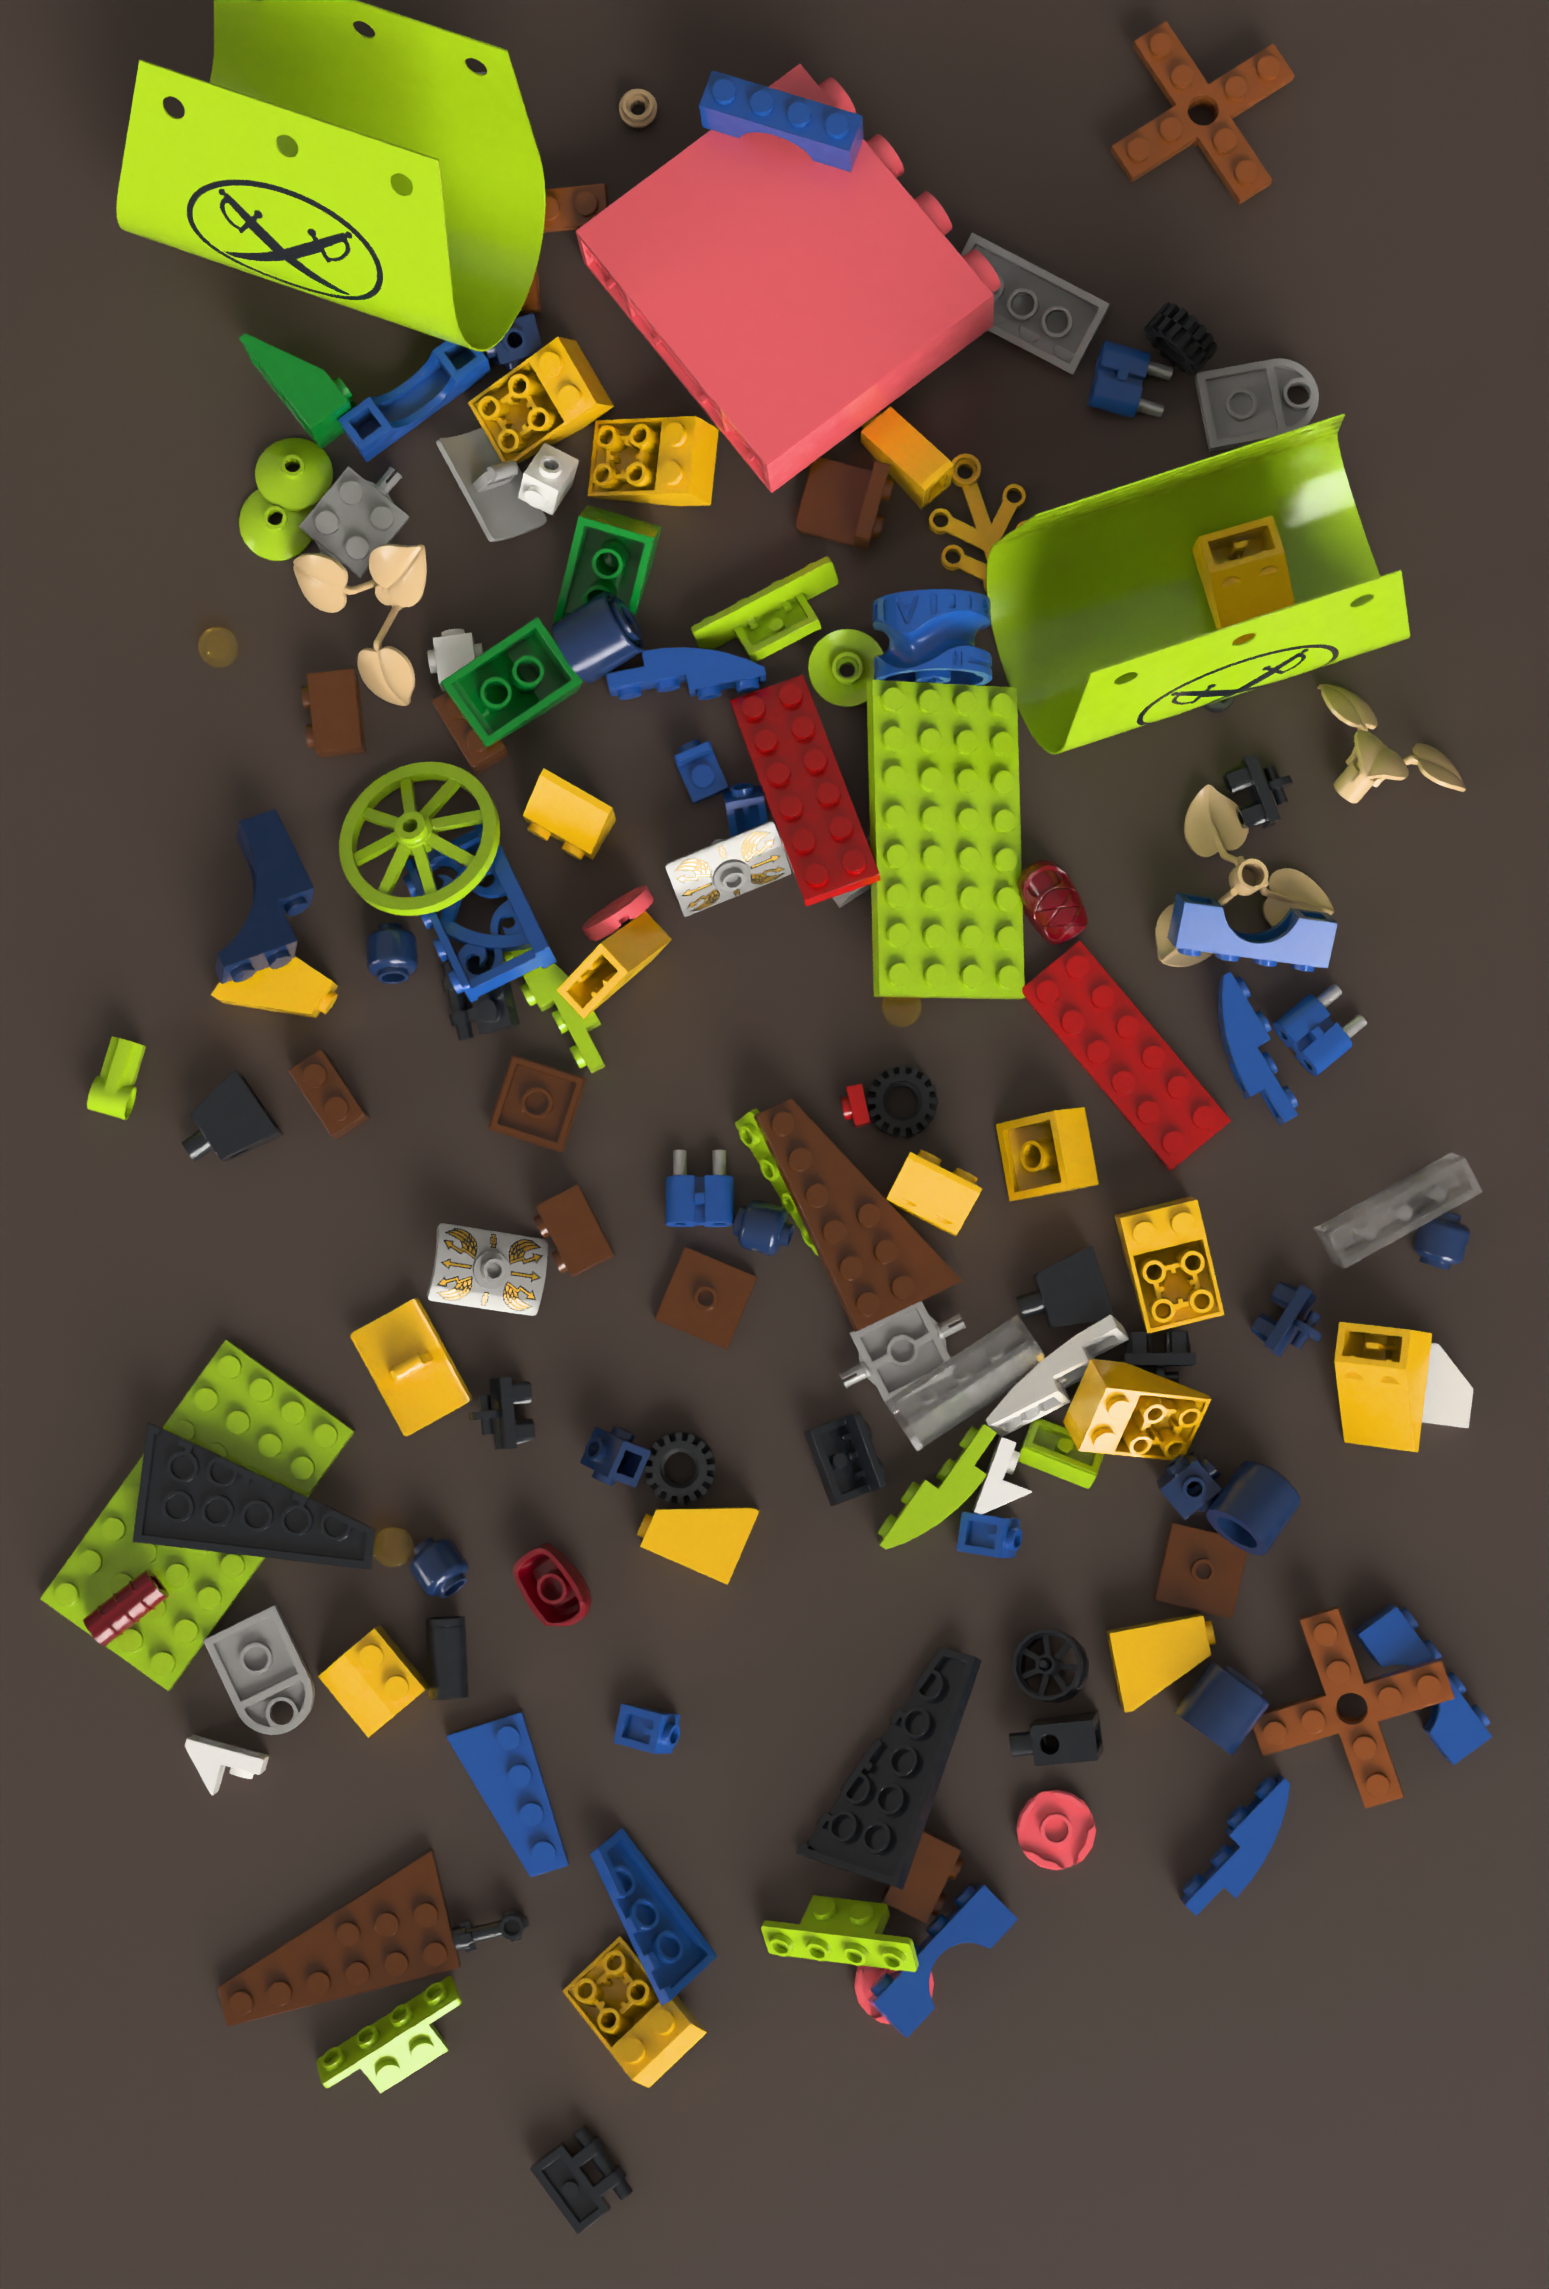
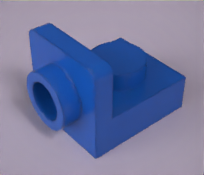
M698 739L686 743L678 749L680 753L674 756V761L693 805L729 790L710 741L701 744Z
M739 783L731 786V790L723 792L730 837L768 822L761 786H754L753 783Z
M962 1511L957 1551L996 1558H1015L1016 1551L1020 1549L1022 1543V1530L1019 1528L1020 1519Z
M621 1703L613 1743L652 1754L672 1753L680 1738V1714L672 1712L663 1713L629 1703Z

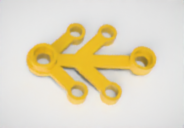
M964 453L952 460L954 464L952 482L956 486L962 487L975 528L953 518L951 513L943 508L935 509L930 514L929 528L935 534L948 533L983 550L987 560L991 547L1003 537L1015 511L1023 506L1026 492L1018 484L1008 485L1003 491L1002 504L991 524L977 484L981 473L980 462L975 456ZM962 467H967L971 470L972 476L968 479H963L959 477L957 471ZM1011 491H1016L1020 494L1021 500L1017 503H1012L1007 499V494ZM941 515L947 519L948 524L944 527H937L933 519ZM1027 520L1021 521V522L1016 526V528H1017L1018 526H1020L1021 524H1023L1024 522H1026ZM958 545L945 547L941 555L942 565L947 570L955 571L960 569L983 580V586L987 593V564L965 555L963 549ZM956 552L960 556V561L954 564L949 563L946 560V554Z

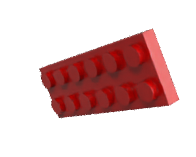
M804 675L731 699V708L805 906L807 907L881 881L878 868Z
M1080 940L1022 988L1025 1000L1169 1172L1231 1121Z

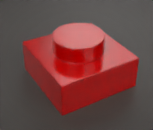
M862 1083L847 1086V1096L840 1098L845 1121L852 1119L854 1128L870 1125Z

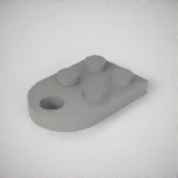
M1277 358L1198 372L1194 377L1209 452L1246 446L1307 426L1318 407L1319 392L1315 379L1304 366L1289 359ZM1293 386L1304 388L1308 393V401L1300 405L1292 403L1288 398V389Z
M277 1604L203 1640L239 1717L248 1727L262 1734L278 1735L296 1728L309 1715L315 1698L314 1683ZM286 1701L292 1706L293 1717L290 1722L280 1723L274 1719L272 1708L276 1702Z

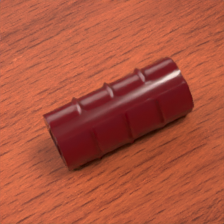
M148 1569L134 1580L129 1581V1584L120 1591L113 1593V1596L102 1605L97 1606V1609L85 1617L83 1622L93 1638L102 1646H106L119 1635H123L125 1630L134 1623L139 1622L148 1612L155 1610V1607L168 1598L169 1594L158 1577Z

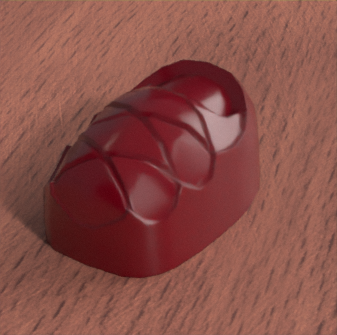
M1041 859L1031 863L1022 871L1018 880V890L1023 904V911L1044 940L1054 945H1060L1073 939L1085 930L1088 925V917L1084 905L1070 877L1059 865L1053 861Z
M544 1543L537 1546L516 1561L513 1567V1574L519 1590L532 1612L545 1626H571L589 1613L592 1597L586 1581L565 1554L552 1544Z

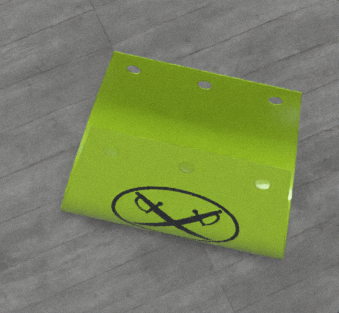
M214 0V57L210 83L141 59L139 60L117 194V220L122 230L475 351L482 352L493 348L509 331L527 298L536 272L543 240L546 192L541 158L508 50L358 0ZM361 21L368 24L374 30L375 36L366 37L360 34L354 28L353 23ZM473 58L480 61L486 67L487 73L478 74L468 68L465 60ZM165 97H175L183 104L185 109L183 117L175 118L166 112L163 106Z
M1345 414L1036 514L993 544L987 559L986 590L987 597L991 601V626L997 651L1009 687H1017V708L1036 742L1045 751L1056 755L1410 638L1402 571L1398 570L1380 576L1349 486L1338 443V431ZM1273 515L1285 551L1295 604L1217 630L1192 553L1195 541L1199 536ZM1255 634L1247 642L1233 644V641L1242 635Z

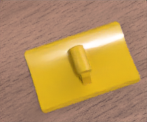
M418 1298L408 1301L351 1333L350 1337L404 1436L413 1434L472 1401V1396Z

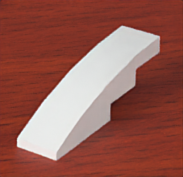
M1109 1315L1078 1333L1044 1358L1009 1391L986 1418L988 1427L1003 1437L1070 1403L1066 1388L1081 1381L1090 1359H1095L1094 1357L1129 1340L1123 1325L1112 1315Z

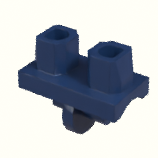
M1279 1282L1270 1300L1285 1309L1278 1322L1261 1313L1251 1327V1331L1264 1343L1269 1352L1279 1358L1289 1343L1301 1350L1307 1338L1319 1342L1322 1334L1315 1330L1314 1327L1321 1316L1312 1310L1309 1312L1317 1297L1312 1294L1311 1289L1302 1284L1297 1288Z

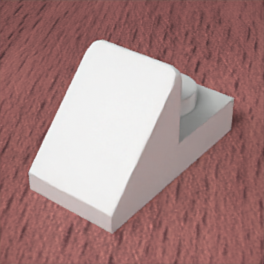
M999 1436L986 1471L987 1476L983 1480L975 1500L973 1512L982 1515L1032 1493L1031 1490L1003 1480L1005 1473L1012 1475L1017 1465L1020 1452L1014 1450L1016 1442Z
M194 1734L188 1737L185 1743V1748L211 1795L219 1791L225 1766L231 1767L229 1773L232 1775L253 1779L254 1774L260 1775L266 1770L269 1759L267 1754Z

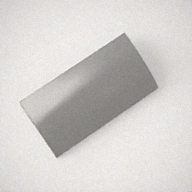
M972 232L961 256L963 257L972 249L978 250L992 265L1001 283V288L993 293L994 322L993 327L987 331L1074 375L1102 324L1110 304Z

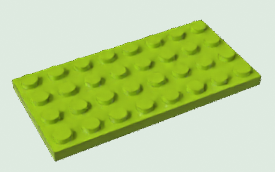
M871 680L867 682L870 850L881 881L871 884L874 997L1025 998L1022 993V988L1025 986L1023 904L1018 890L1022 863L1017 687Z
M229 1340L224 1341L163 1426L164 1429L308 1497L355 1432L354 1429ZM142 1456L40 1599L91 1635L83 1619L97 1609V1606L102 1605L111 1598L113 1593H117L129 1584V1581L134 1580L145 1570L149 1569L166 1588L169 1597L157 1605L155 1610H151L139 1622L134 1623L125 1630L123 1635H119L106 1647L164 1689L170 1691L203 1646V1640L207 1639L265 1557L133 1542L143 1464Z

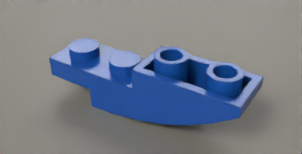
M687 647L642 651L643 667L606 674L610 696L618 695L620 700L637 698L642 695V690L657 688V692L677 690L680 688V683L687 682L690 697L698 695L699 700H709L721 696V691L736 688L738 693L750 692L759 689V683L766 682L765 667L755 662L725 652Z
M1230 971L1219 979L1217 997L1218 1021L1226 1058L1245 1100L1259 1092L1280 1126L1298 1115L1295 1110L1298 1102L1287 1085L1281 1087L1274 1074L1278 1072V1069L1271 1056L1267 1052L1261 1054L1258 1049L1259 1046L1271 1039L1267 1033L1271 1031L1268 1020L1260 1010L1256 1012L1253 1010L1247 998L1251 997L1247 985L1240 976L1234 978Z
M1278 1774L1274 1779L1271 1776L1265 1778L1254 1791L1257 1797L1247 1807L1242 1804L1229 1815L1226 1820L1229 1826L1224 1831L1235 1842L1231 1847L1227 1844L1223 1845L1210 1859L1213 1865L1203 1876L1199 1873L1195 1874L1182 1888L1185 1894L1180 1900L1195 1916L1223 1888L1236 1899L1262 1866L1275 1842L1287 1807L1290 1783L1282 1775Z

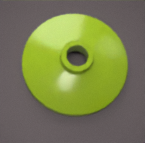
M287 438L273 443L264 450L256 464L255 479L259 492L270 504L279 506L284 510L299 511L315 506L328 492L333 482V468L327 453L314 442L302 438ZM290 465L300 466L296 472L286 470Z
M258 489L247 498L241 509L239 517L241 536L249 549L264 559L271 561L292 559L304 552L313 540L299 526L314 507L299 511L284 510L279 506L270 504ZM274 513L283 515V519L278 525L269 523V518Z
M840 629L827 634L815 645L809 658V677L815 691L824 700L837 706L853 707L867 702V682L874 680V657L884 654L881 647L871 636L859 630ZM843 665H851L855 670L854 674L850 677L842 676L840 668Z

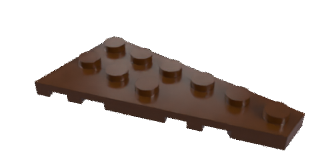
M792 1098L754 1116L855 1332L962 1282L954 1271Z
M433 1849L222 1983L218 1987L226 2026L229 2027L460 1968L459 1954L454 1944L452 1925Z

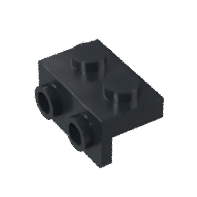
M860 1412L804 1431L830 1506L838 1505L887 1486L884 1478V1465L880 1458L876 1456L871 1442V1429L862 1418Z

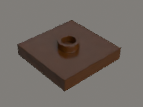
M512 1054L487 1129L563 1153L587 1078Z
M685 1247L654 1320L728 1350L758 1277Z
M1171 1522L1154 1600L1233 1619L1248 1552L1231 1544L1219 1533Z

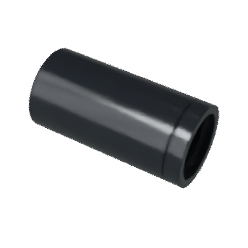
M465 1616L426 1618L429 1699L431 1700L469 1697Z

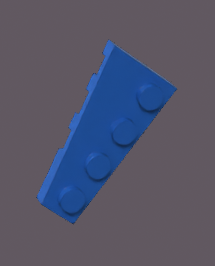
M523 1711L447 1734L446 1738L530 1878L569 1866V1860Z
M621 1828L593 1850L590 1856L662 2006L670 2002L718 1956L625 1830Z

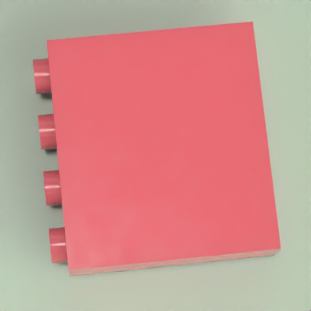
M801 64L795 66L769 86L776 90L856 113L848 94L835 79L828 77L818 85ZM710 130L576 230L584 264L771 493L993 327V293L1001 288L997 273L978 250L972 249L962 257L945 237L946 234L952 231V224L944 208L927 191L913 199L897 180L904 173V167L899 156L890 143L880 134H876L868 141L862 140L852 171L848 172L813 161L799 146L775 135L751 132L737 138Z

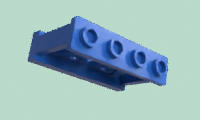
M483 824L474 825V830L449 842L468 853L478 850L482 838ZM500 842L494 861L485 875L494 876L493 884L487 888L477 885L472 890L475 894L484 898L493 899L507 895L509 899L495 911L490 924L491 935L469 930L456 923L462 899L442 909L441 918L437 911L420 915L428 930L433 927L435 928L439 938L433 940V944L442 962L449 959L454 969L447 973L457 994L465 992L471 1003L478 1000L479 996L541 966L544 969L557 963ZM435 849L427 853L432 872L441 867H447L457 873L456 878H458L467 868L466 866L462 867L457 861ZM409 858L405 863L409 874L403 876V880L412 897L423 896L425 892L416 861ZM437 875L444 882L440 889L453 882V879L447 875ZM505 918H513L515 925L510 929L503 926L505 935H500L501 921ZM450 938L464 944L458 954ZM532 948L504 963L503 952ZM487 951L494 952V964L489 971L480 975L472 974L468 971L467 963L471 957L476 956L480 958L479 966L481 968L487 961Z

